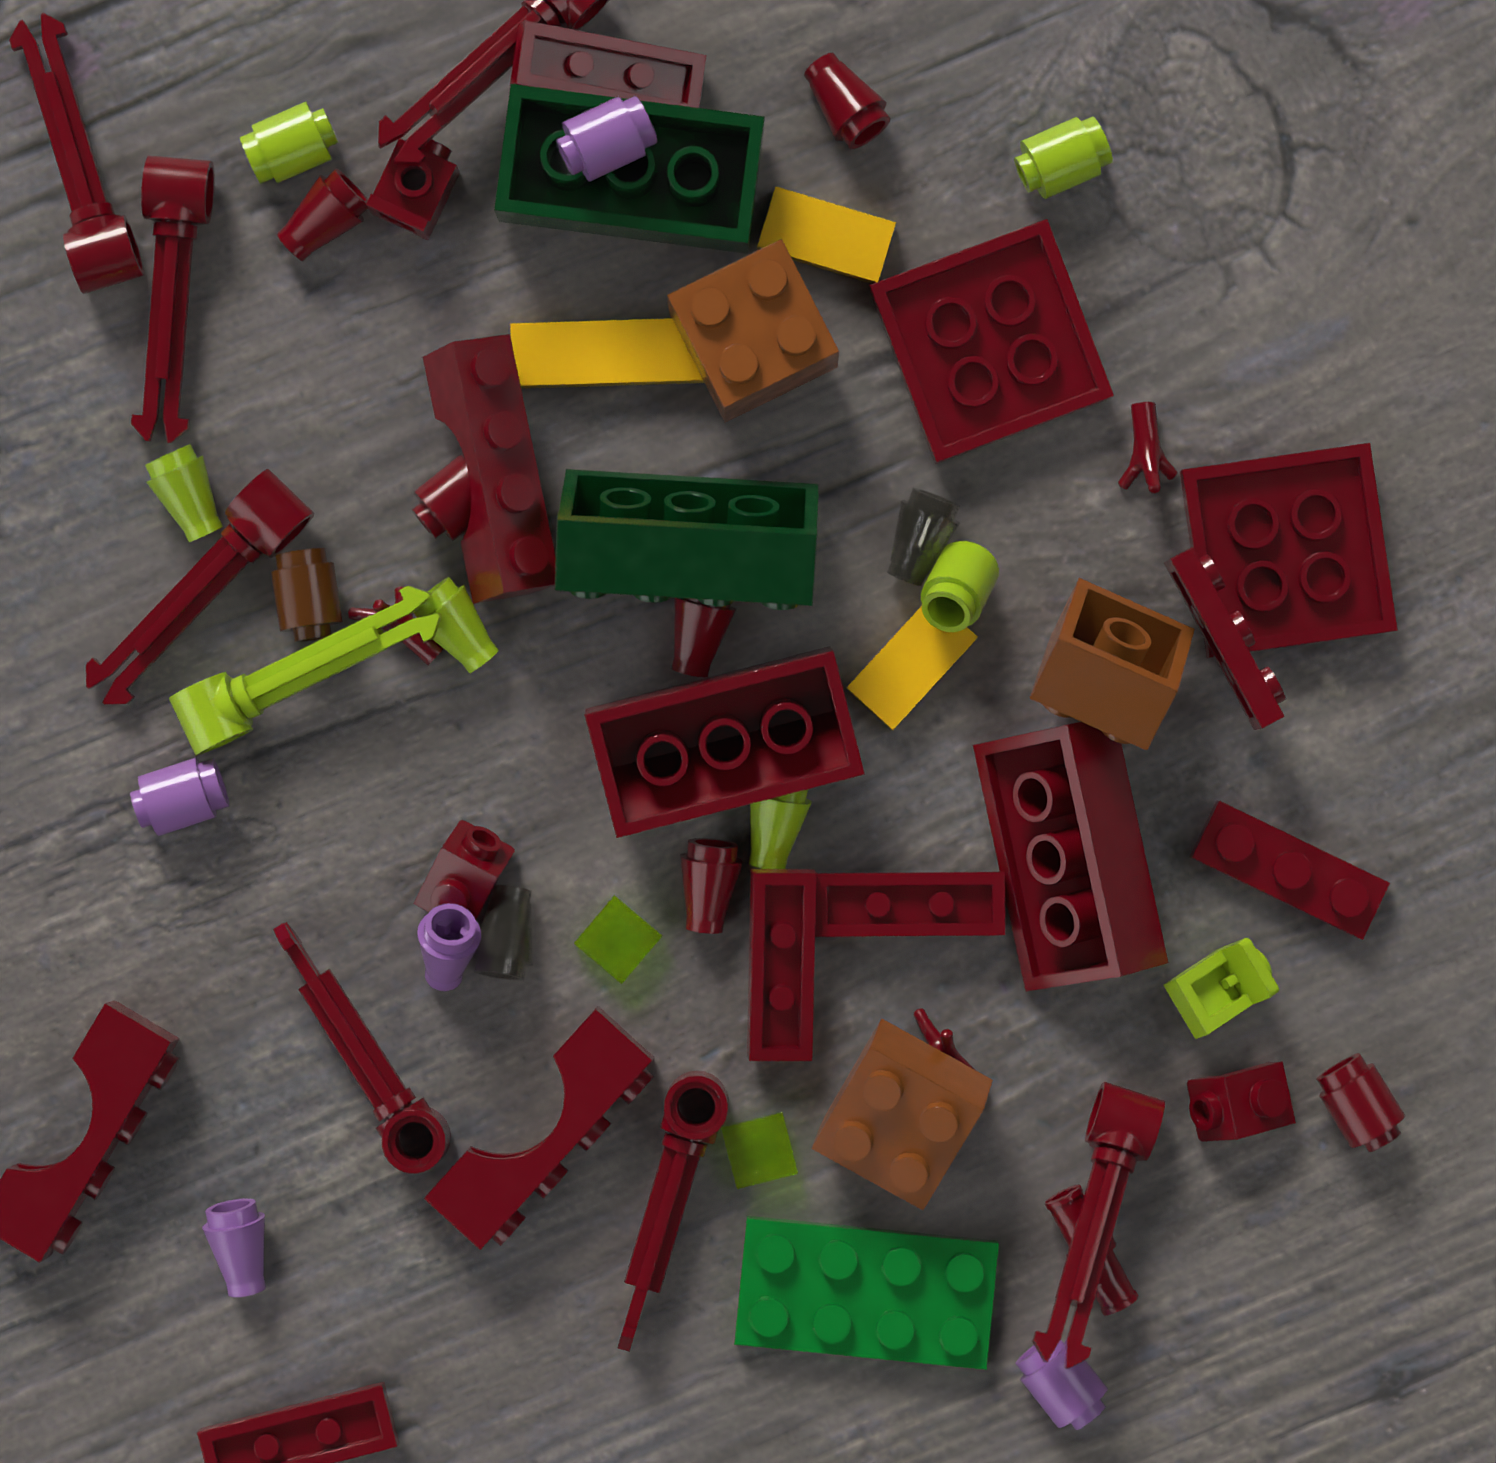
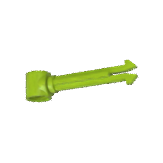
M406 586L399 590L404 600L357 621L249 675L241 674L232 678L227 672H222L199 681L169 697V701L195 756L215 750L253 730V718L263 714L264 709L365 661L420 633L423 642L435 638L442 618L441 613L411 619L385 633L381 629L416 611L432 597V594L412 586Z

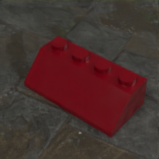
M830 646L585 709L584 715L616 838L865 775L835 654Z
M1077 722L973 745L1000 872H1005V898L1025 992L1122 977L1168 964L1122 744L1111 740L1097 728L1083 722Z

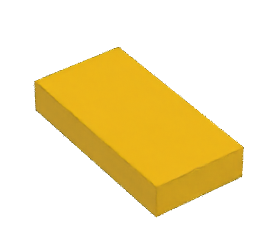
M775 186L757 250L782 239L794 261L874 284L879 282L896 222Z
M921 606L846 689L893 731L973 644L978 636L968 627L958 632H945L935 628L924 617Z

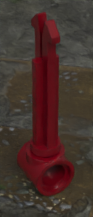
M524 0L521 3L522 7L394 123L386 115L379 121L378 147L381 149L402 138L423 118L430 114L432 117L407 138L393 162L395 165L419 166L426 157L420 149L513 66L518 24L526 20L580 30L604 8L609 0Z
M42 13V41L51 72H46L39 45L24 20L19 21L9 41L14 52L23 49L33 86L71 209L69 217L72 227L67 233L63 234L67 257L79 289L83 294H87L144 276L145 272L140 251L128 219L125 215H115L112 203L107 201L74 87L58 38L68 35L66 26L53 17Z
M147 156L144 165L141 189L142 215L144 219L159 221L153 222L152 235L156 236L143 413L142 415L132 414L131 416L132 426L145 441H151L159 418L162 380H166L163 420L167 443L175 442L190 427V419H181L179 417L193 240H197L198 226L194 225L209 224L211 219L215 190L213 161Z
M270 469L261 472L244 487L227 507L225 515L230 523L221 532L222 537L102 663L96 658H91L86 664V687L92 689L114 675L133 653L137 651L139 655L114 680L102 701L103 704H129L135 696L128 689L249 562L254 563L262 553L273 558L283 551L304 530L315 513Z
M286 922L277 926L273 930L280 945L288 953L307 983L298 989L374 1107L375 1110L372 1112L377 1120L380 1122L385 1119V1122L375 1129L382 1138V1149L386 1159L393 1167L405 1173L416 1174L431 1169L446 1155L450 1146L451 1133L446 1119L438 1111L430 1108L424 1097L415 1103L411 1102L416 1096L410 1087H405L331 969L320 974L304 949L300 938ZM419 1122L429 1128L433 1136V1146L429 1154L413 1156L403 1149L400 1142V1133L405 1124Z
M690 1071L680 1075L670 1085L665 1098L664 1116L660 1128L668 1132L664 1134L662 1141L664 1149L624 1279V1283L636 1287L617 1347L621 1350L630 1352L648 1290L656 1293L661 1292L700 1158L705 1156L707 1143L715 1144L718 1131L727 1117L729 1104L727 1091L722 1082L708 1072ZM692 1088H700L707 1091L715 1102V1110L712 1115L706 1120L698 1122L685 1118L678 1106V1099L685 1091Z
M1103 1082L1099 1088L1085 1134V1142L1094 1148L1091 1157L1093 1166L1046 1333L1035 1331L1032 1340L1042 1361L1045 1363L1048 1362L1061 1340L1070 1306H1074L1075 1309L1065 1341V1369L1068 1370L1090 1357L1092 1348L1083 1346L1082 1341L1091 1309L1093 1308L1129 1175L1134 1173L1137 1161H1147L1152 1153L1164 1115V1100L1108 1082Z

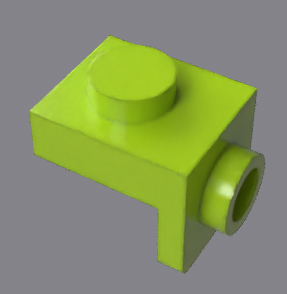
M1249 938L1241 939L1215 950L1163 984L1195 1039L1210 1034L1253 1004L1267 1000L1279 992V987L1272 976L1271 966L1267 958L1255 948Z

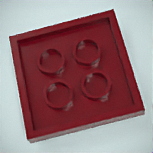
M1048 219L869 286L935 465L1114 397Z
M1370 443L1182 469L1180 471L1190 547L1194 548L1199 558L1208 554L1216 565L1225 584V588L1217 591L1229 614L1236 610L1241 613L1254 636L1255 644L1248 647L1250 652L1398 631ZM1204 639L1206 657L1213 658L1214 656Z

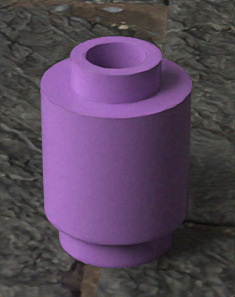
M633 96L625 101H622L620 97H616L562 122L565 136L556 140L561 156L570 173L574 175L582 171L589 182L646 155L645 148L657 143L651 121L637 96Z
M195 757L138 776L140 789L130 792L132 805L140 826L145 828L152 825L158 836L217 817L216 810L230 806L227 790L214 758L200 762Z
M1062 1340L1059 1341L1046 1363L1042 1361L1034 1345L1022 1354L1015 1363L1023 1373L1020 1379L1058 1428L1071 1423L1076 1430H1079L1094 1420L1106 1407L1100 1399L1107 1392L1108 1388L1086 1360L1068 1370L1065 1369V1342Z

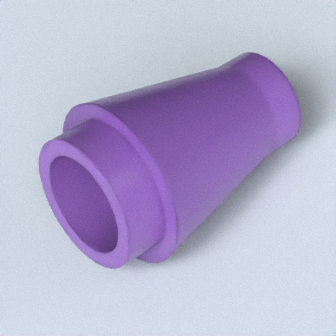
M442 904L433 908L423 917L419 923L417 935L425 964V979L427 983L436 990L450 991L460 985L463 972L480 944L481 930L469 910L457 904Z
M249 1198L234 1199L207 1208L205 1211L207 1223L202 1226V1229L226 1282L228 1296L245 1297L265 1290V1214L257 1211L256 1201Z

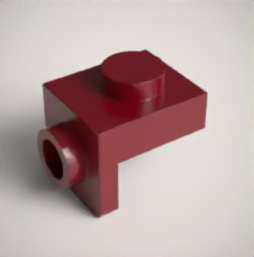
M460 820L441 847L413 904L427 912L442 904H457L469 910L477 921L500 875L511 860L515 849L501 841L491 830L481 826H474L465 820Z
M1283 1061L1267 1062L1219 1076L1198 1077L1187 1081L1190 1098V1116L1195 1124L1198 1139L1201 1142L1238 1140L1296 1123Z

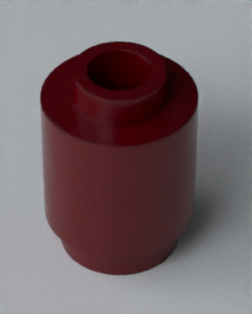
M460 454L414 491L420 503L412 511L434 539L445 533L454 541L467 530L471 513L470 480L465 458Z
M1360 1053L1343 1059L1316 1078L1323 1090L1319 1097L1351 1148L1364 1145L1368 1152H1373L1387 1145L1401 1134L1397 1124L1405 1118L1403 1110L1374 1063L1367 1065Z

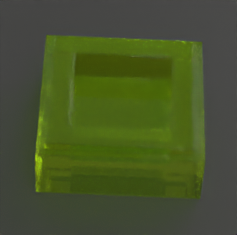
M614 895L574 944L622 984L663 935Z
M783 1111L721 1127L737 1189L798 1174Z

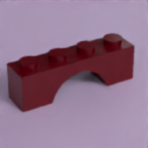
M510 334L451 342L423 356V362L435 419L446 424L455 435L462 449L468 469L471 488V513L466 533L460 543L473 604L529 595L555 586L556 556Z
M116 1000L104 1004L72 1058L84 1074L91 1091L92 1117L88 1131L79 1147L61 1162L49 1165L17 1163L5 1170L0 1179V1240L39 1263L50 1257L54 1250L62 1255L67 1251L83 1224L82 1221L74 1217L86 1196L96 1200L115 1170L114 1166L107 1163L109 1157L119 1141L129 1145L142 1126L148 1112L139 1108L152 1086L161 1091L177 1067L180 1057L174 1055L172 1051L180 1038Z
M599 1006L596 1007L553 1055L564 1087L563 1109L553 1131L535 1146L516 1153H493L470 1146L424 1197L434 1209L479 1250L491 1238L501 1246L525 1220L526 1217L517 1210L534 1191L544 1199L569 1171L560 1163L576 1144L586 1152L611 1125L603 1114L619 1097L629 1105L654 1077L645 1069L652 1062L654 1056Z

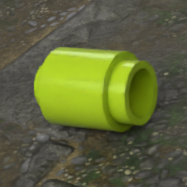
M307 101L252 124L253 132L239 137L260 184L273 178L278 184L332 160L328 147L339 143L324 108L312 112Z
M1093 116L1083 121L1074 117L1020 141L1022 155L1014 158L1017 173L1027 192L1030 193L1038 190L1044 199H1048L1100 176L1101 168L1113 163L1112 152L1100 124Z
M955 541L943 548L921 591L922 612L932 626L945 632H958L978 620L999 578V566L994 556L981 545L969 541Z

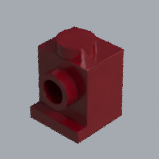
M400 138L374 193L370 194L366 206L372 215L429 241L460 175V171L456 164L448 161L452 150L433 139L420 149L426 157L419 166L395 165L393 163L394 158L406 142ZM410 170H421L426 174L424 186L415 191L406 189L403 186L405 174Z

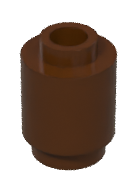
M325 548L302 549L275 555L277 570L272 571L271 575L280 632L293 631L294 642L319 640L331 635V625L343 623L335 567L333 562H327Z

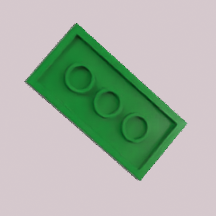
M747 1216L734 1345L987 1370L999 1242L997 1240Z

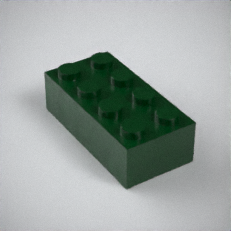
M517 84L510 85L494 207L499 222L748 254L765 116L640 100L655 131L657 143L645 148L646 155L589 182L582 171L574 175L570 173L561 156L556 140L565 136L562 122L616 97Z
M566 469L557 518L555 591H569L572 595L584 599L601 598L606 594L634 595L638 600L650 603L664 602L670 598L698 599L705 605L718 607L730 605L735 601L762 603L765 607L774 610H790L799 605L813 606L819 484Z

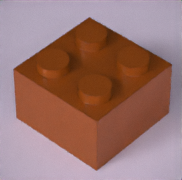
M782 239L667 295L669 314L725 423L838 368L839 350Z
M1078 578L1050 636L1029 699L1043 704L1049 712L1059 717H1072L1097 728L1115 742L1122 744L1131 743L1147 751L1178 691L1195 629Z
M881 1018L824 1116L811 1149L915 1207L924 1210L982 1114L993 1080Z

